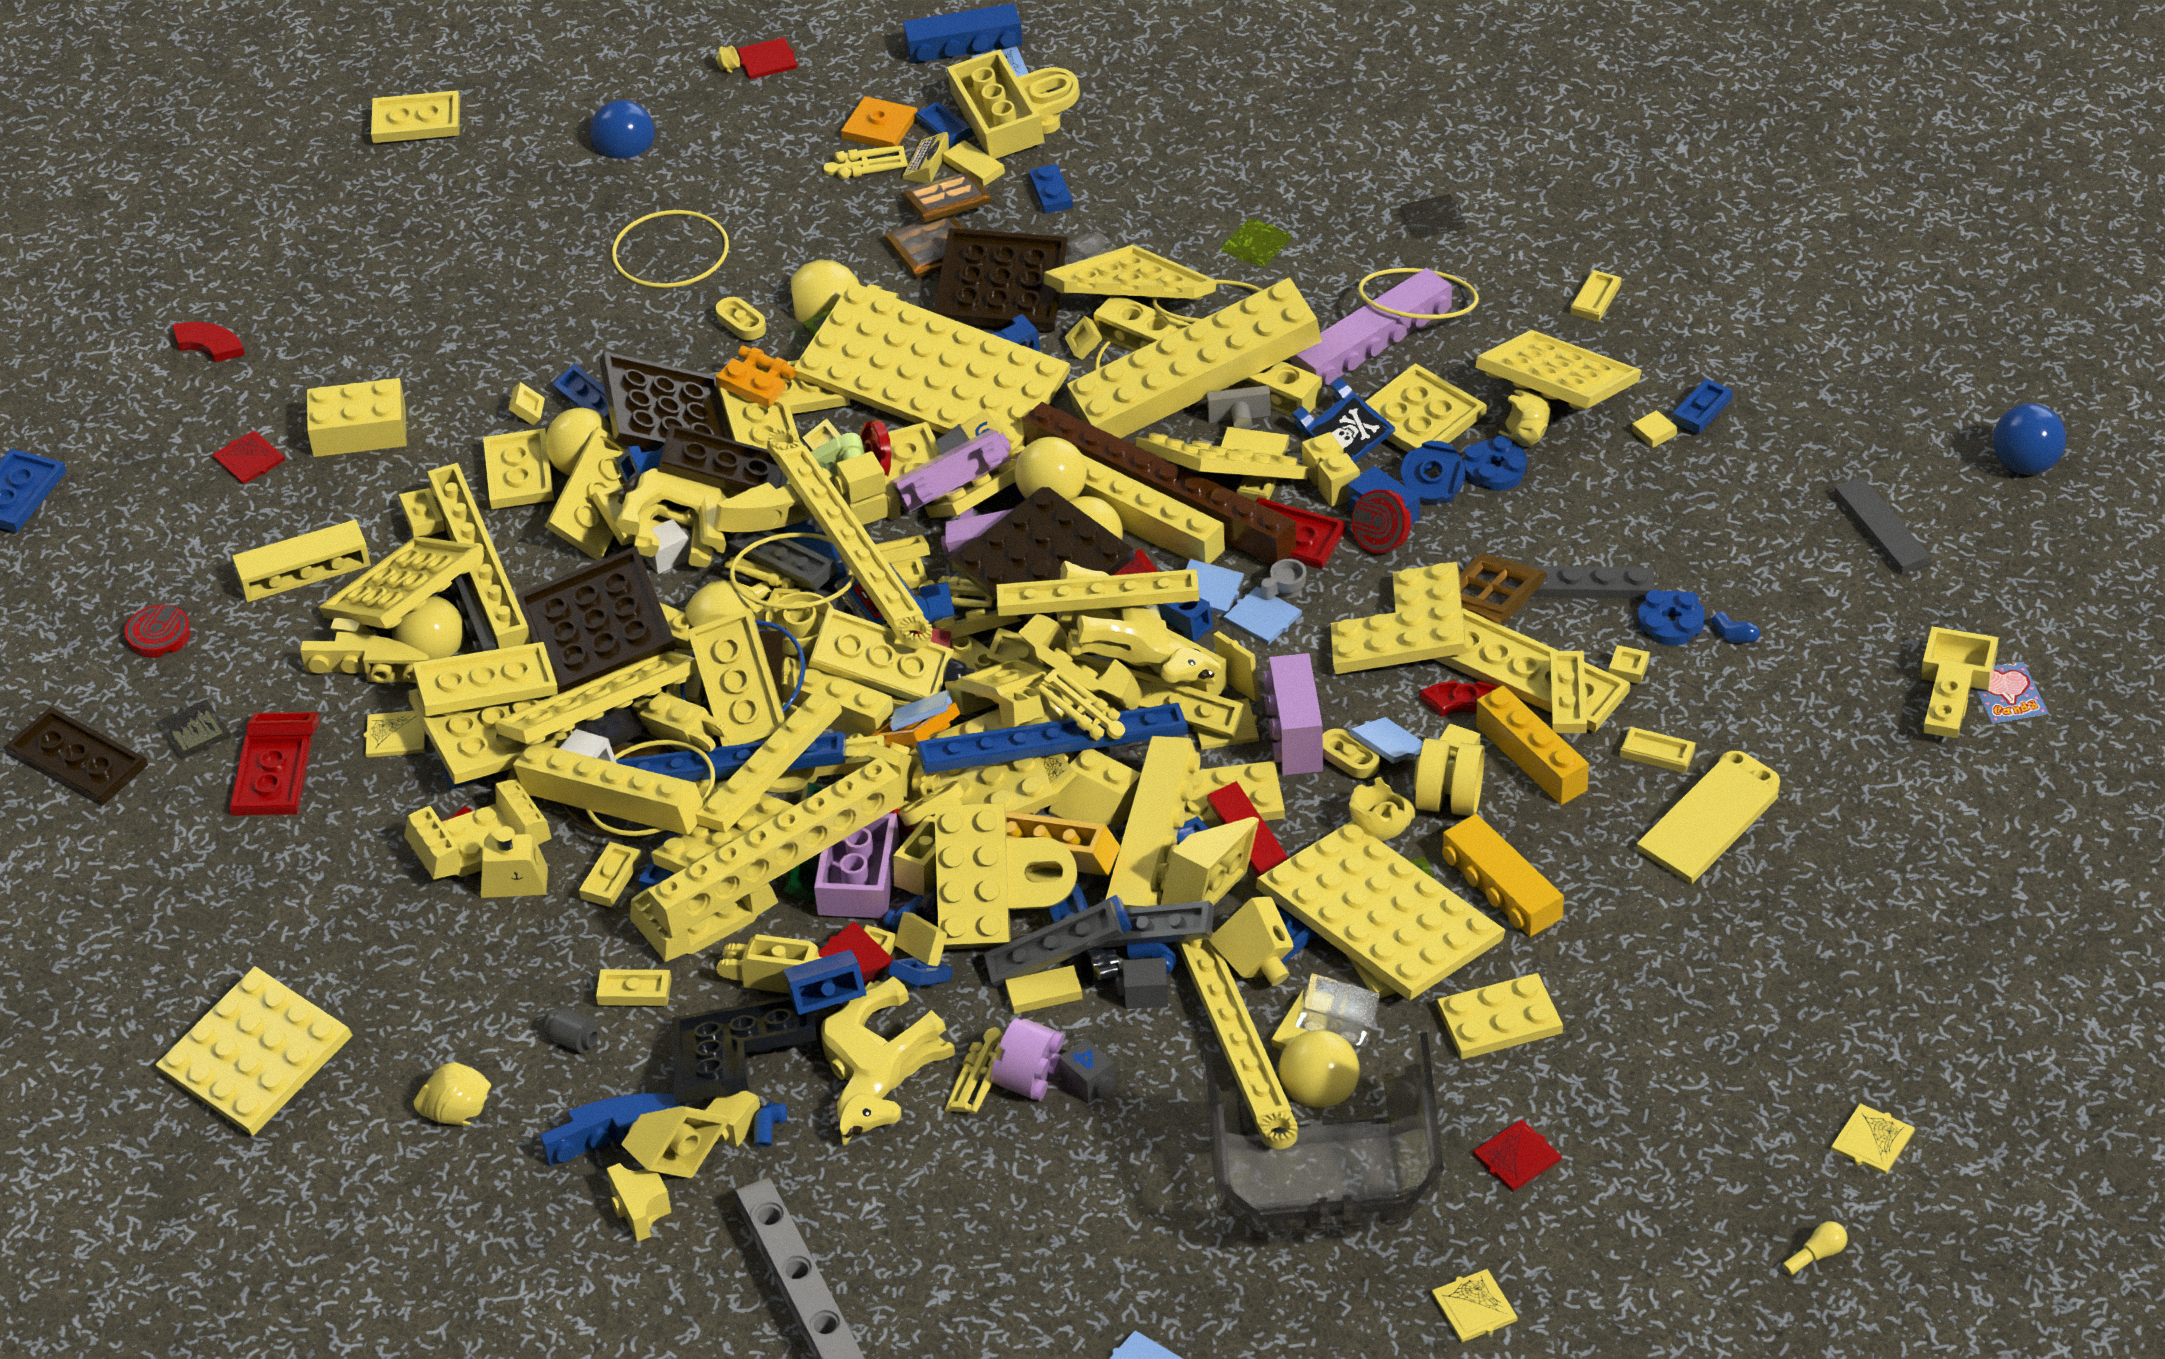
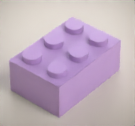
M1310 654L1269 657V671H1264L1265 691H1270V694L1264 695L1266 715L1270 714L1273 716V718L1268 719L1270 739L1274 738V740H1277L1276 743H1272L1275 763H1281L1283 775L1323 771V725Z
M897 813L886 814L821 852L814 886L818 915L884 918L888 911L894 878V854L898 850L900 843Z

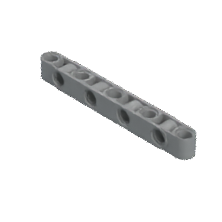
M767 1177L735 1189L734 1196L739 1211L814 1358L865 1359L772 1180Z

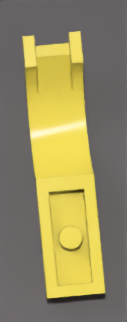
M884 735L846 739L845 763L786 770L766 791L774 793L795 792L802 790L808 782L814 783L819 776L855 772L871 762L868 754L872 743L886 747Z

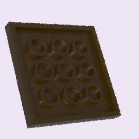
M949 228L934 313L966 325L1003 328L1012 326V319L1023 314L1037 330L1055 332L1061 293L1043 283L1044 272L1065 266L1068 237Z
M603 351L599 362L614 442L627 446L639 445L641 448L657 451L664 446L669 424L732 440L729 424L718 387L716 386V376Z
M1041 487L951 559L953 569L997 601V584L1060 580V568L1064 561L1089 570L1102 571L1112 576L1135 558V552L1131 546L1053 489ZM1056 612L1017 615L1026 624L1036 614H1041L1058 621Z
M637 546L516 595L533 643L544 642L556 679L558 695L641 660L678 648Z

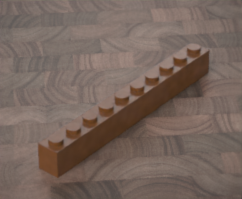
M1040 402L1022 418L1025 446L1043 437H1058L1067 440L1082 455L1224 523L1225 543L1273 565L1277 561L1287 559L1291 552L1297 549L1295 520L1044 402Z

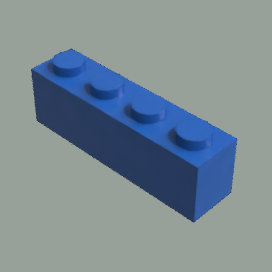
M1015 3L903 21L905 45L911 63L1023 45L1021 22Z

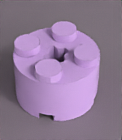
M1015 1018L1007 1028L999 1045L1003 1050L1000 1060H994L991 1081L1003 1088L1041 1101L1048 1087V1081H1045L1049 1074L1056 1075L1060 1069L1059 1056L1061 1055L1058 1052L1062 1047L1065 1034L1028 1019Z

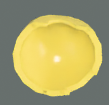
M816 260L804 264L791 277V291L796 320L813 326H822L823 323L814 324L813 322H824L827 315L830 314L850 282L859 284L857 277L848 267L833 260Z
M726 580L711 582L702 587L692 596L685 607V615L693 627L749 608L752 610L755 620L766 621L764 607L743 597L734 588L732 582ZM738 583L742 590L759 599L753 590ZM757 625L758 630H766V626Z

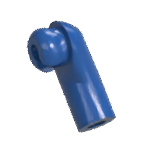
M1718 612L1712 618L1714 626L1729 643H1753L1760 636V630L1756 625H1753L1751 622H1732L1725 612Z
M927 894L925 896L917 895L898 911L893 909L887 911L883 919L885 927L891 928L893 932H898L902 913L909 912L917 916L921 915L931 906L930 897Z
M1164 943L1127 945L1128 956L1131 960L1148 957L1150 959L1165 958L1166 974H1169L1176 966L1175 953Z
M774 1101L768 1102L756 1113L754 1120V1145L756 1147L772 1146V1126L775 1125V1122L784 1123L787 1120V1106L784 1103L775 1104Z

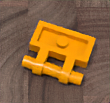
M741 346L738 351V357L745 359V361L741 362L732 358L716 376V386L770 408L785 391V380L781 378L784 376L792 380L796 375V368L788 365V362L779 357L774 359L764 355V351L756 347L750 349L746 346ZM761 366L763 368L768 369L769 371L766 373L757 368Z

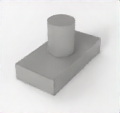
M1269 385L1207 392L1209 423L1233 420L1234 428L1249 430L1252 427V418L1271 416Z

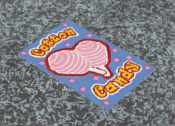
M2023 661L1995 665L1989 691L1976 689L1993 724L2049 713Z

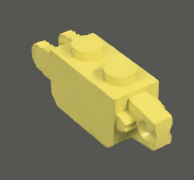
M660 692L653 699L640 697L632 705L633 709L637 711L642 724L648 728L651 735L662 740L682 741L694 745L701 750L711 752L716 747L712 738L715 735L724 738L729 733V729L724 722L710 716L706 708L664 692ZM671 745L674 749L679 751L691 750L685 747Z
M756 934L750 938L748 945L726 944L722 953L724 956L723 960L718 962L716 970L723 978L743 981L744 988L789 994L783 969L822 957H819L818 947L811 941Z

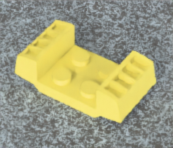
M1036 614L1018 632L1044 668L1053 670L1057 667L1098 699L1102 698L1109 704V708L1113 707L1119 711L1138 708L1144 692L1133 677V674L1116 659L1113 660L1100 680L1098 679L1100 675L1088 666L1083 665L1080 669L1071 662L1073 658L1065 652L1067 635L1055 620L1041 614Z
M1016 659L959 677L955 681L945 682L946 690L949 689L952 702H956L960 714L967 715L999 704L1002 727L1005 728L1017 727L1019 724L1029 723L1033 719L1043 718L1046 711L1053 704L1045 695L1035 689L1041 684L1035 682L1045 678L1052 670ZM1047 686V689L1059 698H1067L1054 687Z
M517 779L495 784L496 804L443 822L440 821L431 806L408 815L404 837L410 843L412 849H414L433 879L455 874L464 877L481 871L484 838L494 836L495 831L500 827H512L515 835H533L538 845L552 839L547 820Z
M767 883L672 938L654 918L648 889L651 888L649 887L631 899L630 920L661 955L663 960L667 962L686 953L694 954L755 921L758 915L777 904L778 900L772 887Z

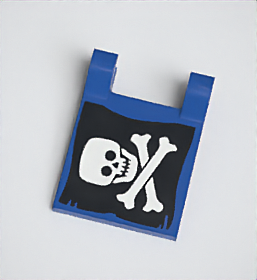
M1338 377L1330 383V387L1335 391L1332 397L1337 401L1336 404L1315 420L1302 406L1292 413V417L1297 420L1294 423L1295 427L1303 434H1309L1312 438L1331 432L1342 446L1343 453H1347L1355 463L1394 433L1396 429L1390 422L1359 398L1341 377Z

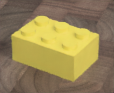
M400 378L307 389V431L313 457L407 446L406 407Z

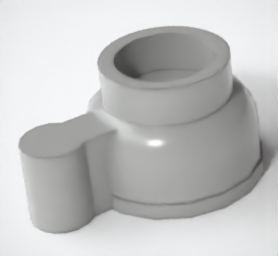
M1282 559L1273 564L1270 569L1271 577L1263 579L1261 582L1262 597L1270 600L1277 594L1284 598L1298 596L1306 583L1307 572L1304 564L1295 559Z

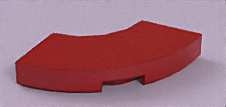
M206 322L172 324L180 351H203L210 355L215 362L245 355L241 341L234 333L224 327Z
M1457 680L1447 681L1420 691L1419 699L1441 717L1453 712L1468 711L1477 713V699L1499 687L1477 681V684H1457Z

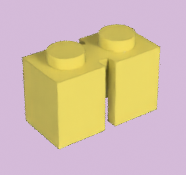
M1331 432L1302 442V465L1309 467L1308 477L1315 486L1318 485V490L1331 507L1347 502V484L1360 476L1359 468L1347 453H1343L1342 446Z
M871 451L838 462V476L834 477L836 489L861 525L888 517L887 497L884 493L886 492L885 472L874 453Z

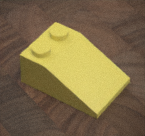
M1250 817L1189 834L1179 845H1173L1166 859V862L1169 863V868L1160 887L1163 890L1160 905L1210 901L1214 906L1246 874L1259 819Z

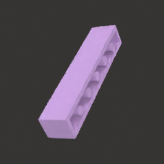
M1426 267L1374 299L1373 302L1406 313L1423 315L1444 314L1452 307V284ZM1366 304L1321 332L1322 342L1292 356L1291 365L1322 377L1323 388L1348 371L1355 370L1361 363L1372 356H1377L1388 346L1401 341L1406 335L1417 328H1422L1432 319H1415L1393 315L1381 311L1370 304Z

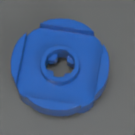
M1502 435L1491 440H1484L1474 445H1469L1465 449V477L1471 484L1479 488L1480 484L1490 486V490L1493 491L1513 488L1523 480V475L1526 473V454L1519 446L1512 443L1510 437ZM1490 463H1500L1501 466L1496 467L1494 464L1491 465Z
M1427 441L1422 443L1421 447L1414 451L1412 449L1406 454L1401 465V477L1404 486L1420 496V502L1438 504L1441 502H1451L1461 490L1465 481V466L1461 456L1457 454V450L1453 446L1445 442ZM1433 466L1438 467V472L1441 473L1438 477L1429 478L1427 474H1424L1425 471H1431Z
M1652 590L1646 594V599L1639 607L1638 625L1640 630L1651 635L1652 640L1659 644H1685L1690 642L1691 637L1696 634L1698 636L1704 628V608L1699 603L1697 594L1691 591ZM1667 615H1674L1677 617H1675L1674 621L1668 620Z

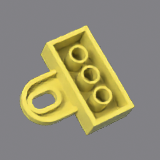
M1001 49L947 67L952 96L970 127L973 128V132L984 151L994 159L1044 143L1041 118L1070 108L1076 103L1080 95L1078 79L1071 71L1050 67L1017 77ZM1056 87H1063V88H1060V89H1058V90H1055V91H1052V92H1049V93L1040 94L1041 92H1044V91H1047V90H1050V89H1053V88H1056Z
M1004 803L934 806L938 928L947 932L943 950L996 948L1011 942L1010 910L1054 907L1065 901L1072 893L1077 881V866L1070 850L1061 842L1047 837L1007 839V819ZM1057 863L1062 867L1063 874L1055 882L1034 883L1027 880L1025 871L1031 864Z

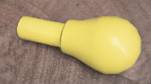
M1831 1221L1820 1224L1810 1239L1803 1245V1249L1782 1264L1784 1270L1792 1276L1811 1261L1816 1262L1841 1252L1848 1241L1844 1227L1837 1222Z

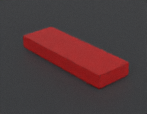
M1237 781L1208 794L1206 801L1222 825L1250 817L1259 819L1249 865L1257 877L1289 859Z

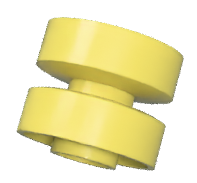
M796 592L787 594L777 599L774 603L803 604L821 600L824 597L811 592ZM830 602L802 609H777L769 607L766 613V621L785 628L797 639L803 650L805 664L809 665L828 607L834 608ZM767 627V631H778L774 628ZM785 635V656L800 661L795 645Z
M1425 738L1421 755L1418 756L1414 773L1416 809L1440 812L1445 795L1450 794L1452 814L1466 816L1476 814L1483 780L1484 745L1461 742L1454 761L1450 760L1448 741Z

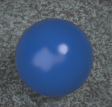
M614 100L606 103L595 113L590 124V140L596 152L608 158L625 159L642 154L653 144L655 137V128L649 113L639 104L629 100Z
M2035 403L2020 404L2006 411L1998 420L1993 433V446L1998 459L2009 470L2022 475H2036L2051 469L2060 460L2066 446V431L2061 419L2051 409Z

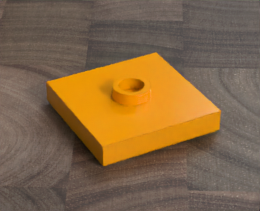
M864 96L842 128V139L881 148L898 146L914 123V113L918 112V109Z

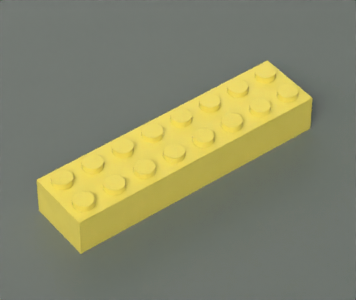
M1289 277L1067 383L1073 407L1082 421L1118 438H1123L1206 398L1207 392L1221 391L1321 343L1318 320Z

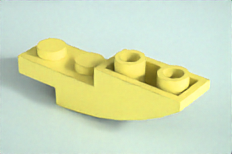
M826 468L823 469L827 477L833 483L834 475L831 472H829ZM767 482L718 503L714 528L717 531L724 532L763 531L796 524L813 518V515L791 483L775 489Z
M337 632L335 641H302L300 650L305 672L366 673L368 682L416 683L412 663L430 660L429 655L405 643L385 637L351 632Z

